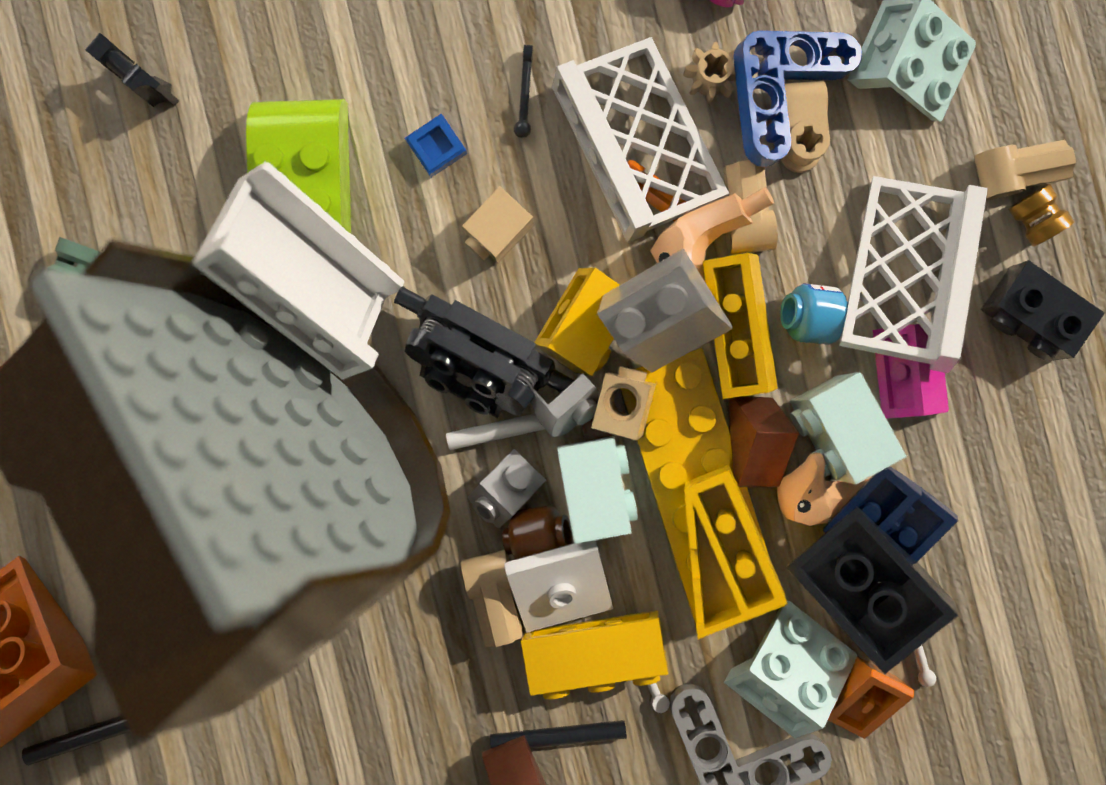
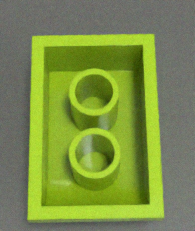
M345 99L252 102L248 109L246 121L247 173L265 162L270 163L345 230L351 233L347 101Z

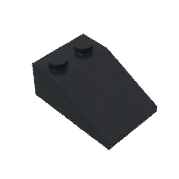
M858 506L786 567L884 675L959 616L955 601L919 563Z

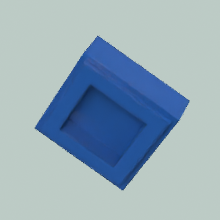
M442 113L405 137L407 144L430 178L467 155L465 147Z

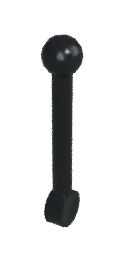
M525 44L523 47L519 121L514 125V133L520 138H526L531 133V126L527 120L533 45Z

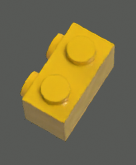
M595 267L578 268L535 340V347L575 373L592 376L595 371L600 370L607 362L611 353L609 346L614 340L597 313L603 295L620 284Z

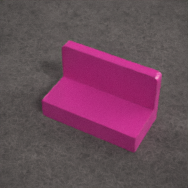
M910 324L898 331L908 346L926 349L928 335L920 324ZM884 329L873 330V338L884 332ZM888 337L887 339L884 340V341H888V342H893V341L890 339V337ZM875 353L881 411L886 419L926 416L949 411L944 372L929 370L930 364Z

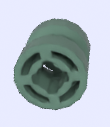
M59 237L55 247L58 255L55 264L48 266L47 269L81 275L98 255L99 251Z

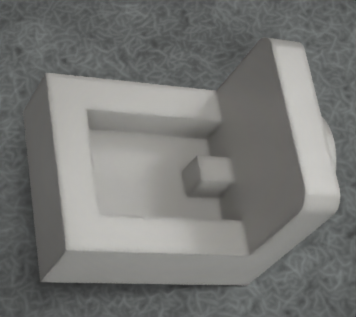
M513 449L471 492L468 499L481 519L488 523H493L497 528H500L539 489L546 479Z

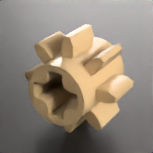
M714 42L711 50L705 53L699 48L694 49L692 59L696 65L686 66L683 76L693 78V86L689 92L690 95L699 92L706 96L708 104H711L714 96L720 92L729 98L734 90L729 81H736L732 62L735 50L726 53L719 49L718 42ZM717 69L720 72L719 76L716 74L710 77L705 75V70L711 72Z

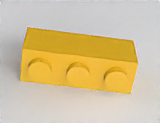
M743 253L704 260L703 267L706 285L732 325L730 331L714 339L723 399L769 393L778 389L759 256L752 253Z
M658 610L542 628L525 632L521 639L530 696L543 694L544 699H558L568 696L571 689L587 687L588 692L591 693L604 692L613 689L617 682L633 680L634 685L643 686L657 683L661 680L660 676L668 675V663Z

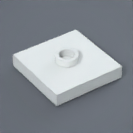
M595 540L564 546L504 563L506 575L526 632L613 609Z

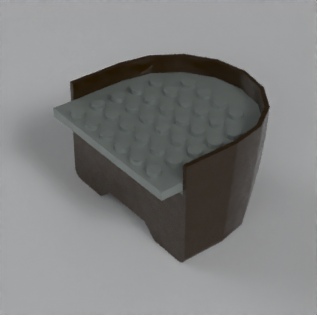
M110 239L81 275L43 269L31 283L47 315L0 369V470L8 485L41 496L94 601L92 656L127 727L136 737L146 739L229 714L272 686L440 551L451 511L442 466L415 413L376 364H374L372 369L342 380L192 264L195 256Z

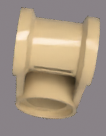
M824 81L785 83L791 148L781 161L792 172L804 173L813 169L830 145L827 115L828 92ZM806 149H812V151L806 152Z

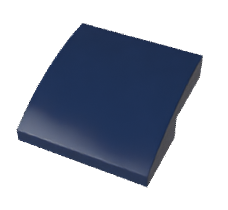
M889 466L874 474L823 527L822 531L826 533L858 506L918 562L958 522V515L918 484Z

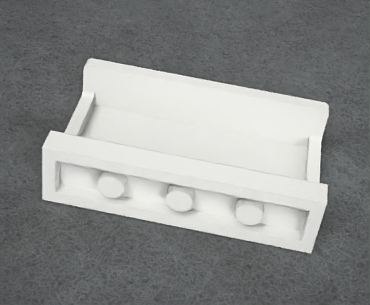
M267 162L238 179L192 263L342 380L373 368L378 352L370 347L367 342L384 300L398 292L404 285V280L392 271L386 263L376 257L354 235L345 230L318 204L298 189L283 173Z

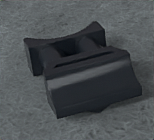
M101 33L85 49L120 79L122 78L121 81L151 106L154 107L162 102H169L176 106L179 102L171 94L172 84L156 76H150L138 64L134 65L135 62Z

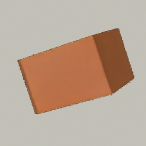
M857 656L828 721L865 739L914 698V690L895 675L889 672L884 675L877 666Z

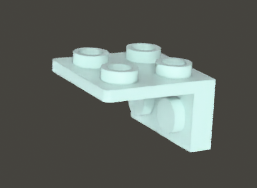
M883 0L861 48L862 60L859 66L851 71L847 80L858 89L891 87L930 120L942 121L975 49L976 42L931 0Z
M787 601L788 605L779 608L753 658L731 668L724 683L788 734L797 738L824 728L852 670L857 654L792 602Z

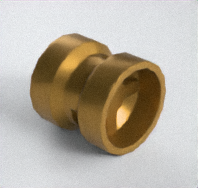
M1050 184L1038 189L1008 208L1016 221H1021L1026 227L1025 236L1032 247L1047 241L1075 223L1069 212L1060 209L1057 205V194ZM1051 211V214L1045 216L1036 223H1033V221L1037 220L1038 218L1042 217L1043 215Z

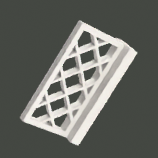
M652 37L576 65L574 60L557 66L552 88L627 243L643 237L646 231L680 218L691 211L729 195ZM645 54L653 70L650 79L648 80L625 71L628 60ZM622 63L620 68L615 67V65ZM600 72L615 78L616 80L610 95L608 96L591 89L586 76ZM655 77L657 78L659 84L654 82ZM620 81L645 90L639 107L614 98ZM650 92L668 100L672 108L668 119L644 110ZM599 103L605 105L604 111H602ZM610 108L635 117L629 135L610 128L606 120ZM675 116L679 123L673 121ZM639 120L664 129L658 147L633 137ZM669 131L687 138L691 146L687 158L663 149ZM618 143L624 145L623 151L621 150ZM629 147L654 156L648 175L629 167L626 160ZM694 156H696L698 162L693 161ZM659 159L684 168L677 186L653 177ZM689 171L705 176L712 191L700 196L683 189ZM637 182L644 184L642 191ZM649 187L673 196L668 210L656 215L652 214L645 199ZM679 198L687 201L685 203L677 205Z
M873 176L848 298L847 314L839 346L930 364L929 370L944 373L951 371L961 356L988 188L968 185L966 191L962 192ZM879 192L898 195L906 207L889 217L878 204ZM931 201L950 204L949 217L937 225H934L921 208ZM912 213L925 229V232L908 242L894 223ZM876 217L880 223L873 226L874 218ZM947 228L946 235L944 237L940 231ZM886 229L899 248L881 258L870 244L871 237ZM932 238L943 253L940 260L927 266L914 250V247ZM905 254L919 273L900 283L886 264ZM868 256L872 264L865 268ZM938 269H940V270H939V276H938V279H937L936 276L933 274V272H935V271H937ZM878 270L892 289L873 300L863 287L862 282L863 278ZM925 279L935 292V300L920 309L906 289ZM897 295L912 315L893 326L879 308V305ZM860 298L865 305L857 310ZM869 311L884 329V332L874 338L853 335L855 320ZM932 311V317L930 322L929 319L926 317V314ZM917 320L928 335L926 349L908 346L898 331ZM888 337H890V339H891L893 342H888V341H884V340L887 339Z

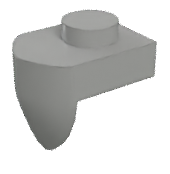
M582 374L549 405L532 388L534 397L531 405L540 424L552 437H558L569 433L578 424L583 425L595 416L600 393L589 379Z

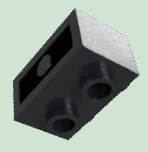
M1030 260L1010 266L980 309L992 318L990 323L996 329L1007 335L1014 336L1016 334L1029 343L1027 349L1032 354L1049 362L1074 358L1105 314V312Z

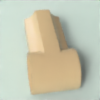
M1066 140L1017 149V145H1007L990 149L974 156L980 187L988 188L986 200L1018 194L1030 187L1066 181L1073 177V170L1076 165L1074 149L1067 144Z
M750 160L725 165L723 169L725 186L729 192L728 196L736 194L743 200L762 188H767L765 168L756 166ZM769 207L751 216L753 224L725 233L728 253L737 254L775 250L778 241V231L774 211L769 210Z
M505 550L461 560V570L469 599L474 601L485 647H499L511 644L523 637L518 609L506 575L504 563L509 562Z

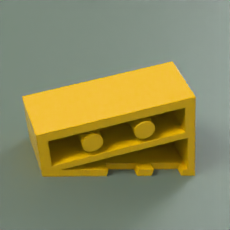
M729 464L687 481L684 493L697 640L788 605L785 592Z

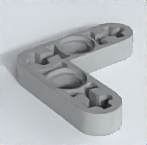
M688 683L676 688L671 695V713L701 785H718L713 772L720 769L728 785H763L755 780V771L759 765L765 762L774 763L779 769L777 779L768 785H806L820 779L830 769L832 759L829 749L820 738L810 733L797 738L790 737L735 760L712 702L705 690L696 684ZM687 696H692L695 702H703L697 706L703 726H699L696 729L687 711L679 712L685 706L683 699ZM710 720L713 723L712 725H706ZM687 730H693L689 734L686 733ZM705 737H713L720 742L718 755L710 760L701 759L695 752L697 743ZM809 746L814 752H819L813 756L815 763L811 766H807L803 760L798 761L804 757L802 749ZM786 755L792 763L790 765L795 771L794 774L789 775L787 767L780 758L781 756Z

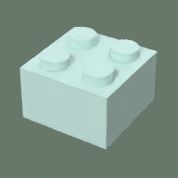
M861 372L835 376L789 401L794 409L790 413V417L795 428L801 436L808 435L816 449L812 453H821L825 458L824 477L830 475L833 480L858 484L907 457Z
M605 437L557 446L574 543L631 534L630 521L638 520L633 492H630V489L624 490L621 475L629 473L624 445H615L614 438Z

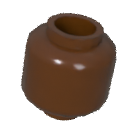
M541 506L518 510L511 517L509 527L503 529L502 541L506 554L513 555L514 559L517 560L572 545L573 536L571 525L566 515H561L555 507Z

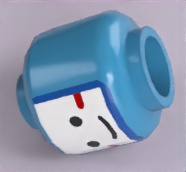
M801 284L784 298L780 311L781 324L787 329L793 340L814 344H832L838 341L842 335L848 308L847 298L836 287Z

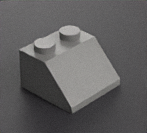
M684 248L604 294L597 313L622 352L651 373L732 329L730 321Z

